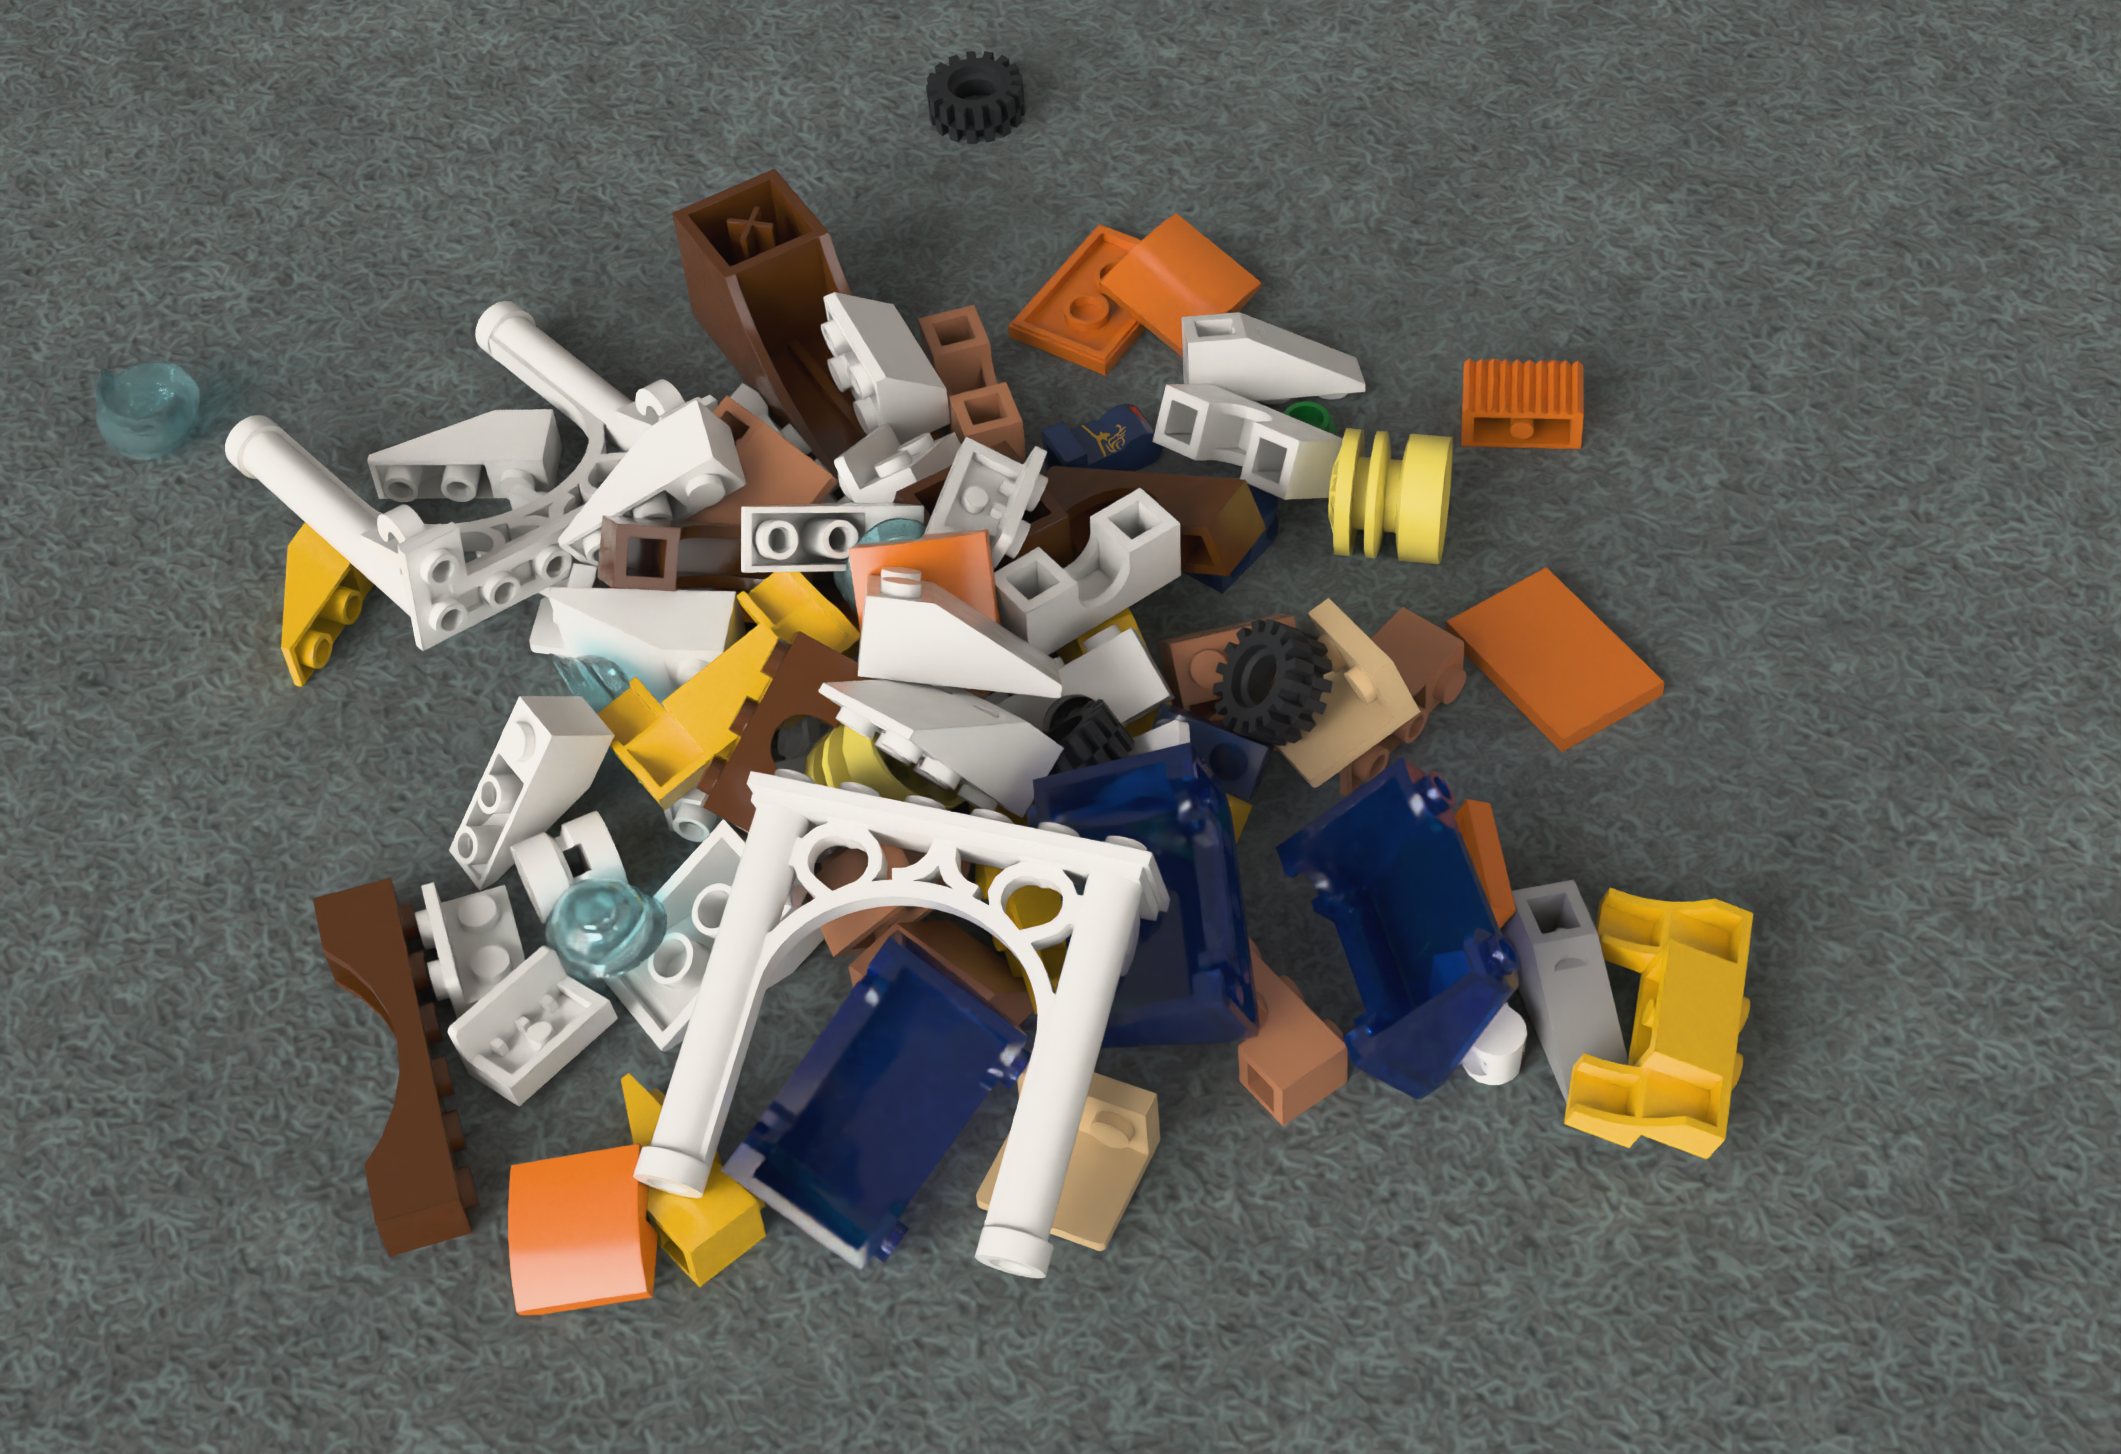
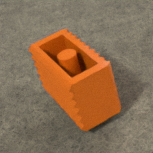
M1469 358L1464 362L1461 446L1581 449L1584 418V367L1580 361L1577 360L1570 364L1567 360L1563 362L1558 360H1540L1535 364L1530 359L1525 363L1518 359L1511 363L1507 359L1502 361L1499 359L1483 360L1481 358L1474 362Z

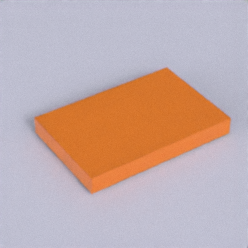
M1099 224L1008 325L1009 337L1106 376L1144 332L1146 327L1100 290V281L1141 240Z
M1547 567L1446 621V631L1464 641V654L1561 752L1663 696L1665 682Z

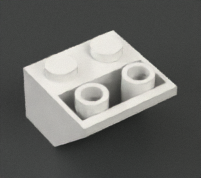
M836 292L823 297L828 321L821 324V330L826 344L834 356L827 360L828 367L838 389L841 392L850 389L856 399L853 402L854 411L867 435L876 428L888 423L892 427L900 445H903L920 435L933 432L951 423L946 387L894 304Z

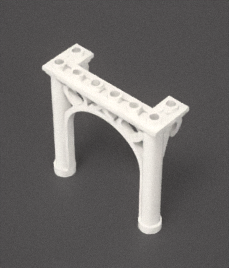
M502 301L489 307L480 317L475 333L478 345L575 422L589 439L586 453L576 469L556 488L533 502L497 516L463 523L424 524L418 514L405 504L382 514L363 501L274 421L262 415L247 417L231 430L226 440L225 453L229 462L242 474L252 479H258L404 610L411 617L416 646L425 651L569 577L573 563H583L559 546L558 538L597 491V488H595L597 483L605 481L647 428L695 400H698L711 412H714L718 407L717 400L708 395L702 399L696 397L685 403L678 390L670 382L660 379L639 389L633 402L536 327L534 318L519 305L511 301ZM609 442L620 452L607 454L606 443ZM463 552H487L465 564Z
M778 769L775 771L774 776L751 771L747 785L753 792L751 801L756 807L754 818L651 1145L642 1147L633 1177L643 1184L675 1195L691 1198H701L703 1196L764 994L778 965L802 939L826 923L860 910L883 906H918L936 909L964 918L999 939L1021 962L1032 983L1038 1014L1034 1048L975 1258L987 1266L1007 1273L1030 1278H1045L1054 1249L1053 1245L1048 1242L1119 978L1127 974L1133 961L1139 936L1140 918L1156 921L1159 911L1167 912L1170 897L1153 853L1147 851V848L1142 843L1126 837L1108 836L1105 842L1080 838L1075 830L1057 823L1042 822L1039 823L1036 829L1012 824L1010 818L992 810L974 809L971 815L946 811L945 806L941 803L923 796L910 795L902 802L882 798L874 789L858 783L843 782L840 784L839 789L815 784V781L809 776L793 770ZM880 844L927 853L919 862L905 868H892V880H886L888 863ZM833 846H846L850 849L858 848L868 854V867L864 874L855 882L832 891L814 875V865L818 856L822 852L831 854ZM961 860L1004 869L994 878L988 890L989 905L980 901L984 896L980 887L963 877L960 869ZM943 877L947 887L934 883ZM1074 884L1085 886L1083 895H1078ZM1037 885L1041 888H1051L1063 896V906L1060 913L1051 922L1019 930L1006 915V903L1010 895L1023 886ZM807 892H809L814 899L795 910L780 922L784 906L798 907L803 902ZM1072 934L1055 993L1048 973L1036 951L1059 944Z

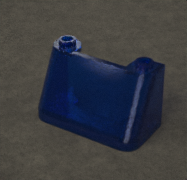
M1191 743L1033 779L1035 805L1029 806L1027 810L1029 827L1037 829L1039 823L1051 822L1075 830L1080 838L1105 842L1108 836H1121L1138 841L1147 848V851L1153 853L1170 897L1167 912L1159 911L1156 921L1140 918L1139 936L1134 958L1127 974L1119 978L1100 1049L1231 1043L1257 1037L1260 1026L1231 809L1221 782ZM1074 884L1078 895H1083L1085 886ZM1072 934L1066 938L1067 950Z
M1400 758L1278 845L1276 850L1285 874L1294 878L1301 872H1304L1315 885L1318 896L1311 900L1314 912L1335 924L1366 1012L1353 1020L1356 1028L1343 1037L1353 1066L1401 1092L1421 1100L1447 1083L1518 988L1519 978L1517 970L1521 968V960L1510 941L1501 934L1451 808L1456 804L1452 790L1436 772L1430 771L1426 774L1409 761Z
M899 930L891 934L868 965L867 974L856 983L848 998L784 1087L759 1118L761 1121L757 1122L746 1139L742 1140L721 1169L725 1174L859 1271L864 1269L872 1256H875L883 1263L887 1261L909 1230V1227L899 1221L907 1205L987 1094L991 1092L997 1082L1010 1089L1029 1064L1032 1052L1024 1047L1031 1036L1029 1032Z

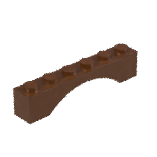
M391 877L313 898L322 949L336 984L363 1000L385 1021L397 1040L399 1077L395 1103L383 1135L364 1165L375 1223L389 1257L471 1234L472 1229L467 1209L480 1206L470 1166L466 1165L458 1168L455 1153L466 1150L467 1142L457 1109L446 1112L443 1098L455 1095V1087L446 1056L434 1057L432 1044L444 1041L434 1002L423 1004L421 992L433 987L423 950L412 953L410 945L411 940L421 938L412 900L399 901Z

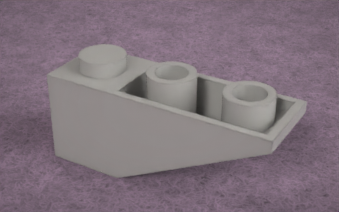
M1574 879L1513 890L1512 895L1516 911L1501 927L1498 938L1499 944H1507L1514 964L1513 978L1566 1104L1572 1068L1583 1053L1603 1060L1628 1065V1057L1598 932Z

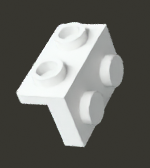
M966 437L957 451L924 535L988 529L993 570H995L1004 554L1014 559L1020 551L1031 526L1030 523L1022 520L1024 511L1032 512L1035 509L1048 482L1047 477L1039 474L1047 451L1035 446L1025 463L1021 464Z
M544 945L451 1024L448 1028V1035L469 1075L520 1107L613 1024L618 1017L610 1000L569 977L556 951Z

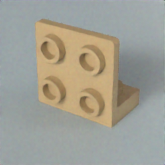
M1329 598L1308 612L1320 634L1317 641L1324 643L1328 649L1323 658L1332 660L1333 671L1324 674V679L1333 682L1331 693L1322 692L1319 700L1326 703L1327 706L1323 715L1313 712L1311 717L1315 721L1316 726L1310 732L1300 729L1301 740L1296 743L1286 741V746L1274 745L1314 788L1319 787L1339 773L1343 768L1420 713L1392 659Z
M1027 1050L1016 1070L1019 1098L1032 1055L1031 1050ZM1095 1072L1093 1073L1050 1234L1097 1251H1103L1107 1248L1160 1142L1156 1093ZM1009 1134L976 1194L978 1207L988 1211Z

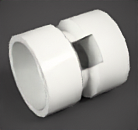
M593 811L562 824L560 836L553 838L547 833L542 832L510 845L523 886L543 924L577 910L579 898L583 896L597 902L629 888L618 851L598 811ZM577 852L585 873L573 878L564 856Z

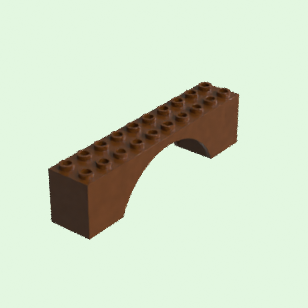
M772 169L672 213L692 313L748 386L759 392L767 404L770 414L783 429L790 423L811 447L812 451L807 456L813 461L818 458L838 480V470L835 467L834 460L866 437L867 434L861 427L854 411L853 402L856 399L850 389L844 392L838 389L828 367L827 360L834 356L828 348L821 330V324L828 321L823 297L833 292L853 295L840 266L829 232L776 169ZM936 430L930 432L933 441L942 438ZM1006 441L990 447V449L1024 464ZM951 466L896 491L892 503L924 506V532ZM841 487L833 492L838 500L845 496ZM1046 488L1035 509L1032 512L1024 511L1022 520L1030 523L1031 526L1017 556L1013 559L1004 554L994 572L1037 547H1040L1062 569L1073 562L1069 515Z

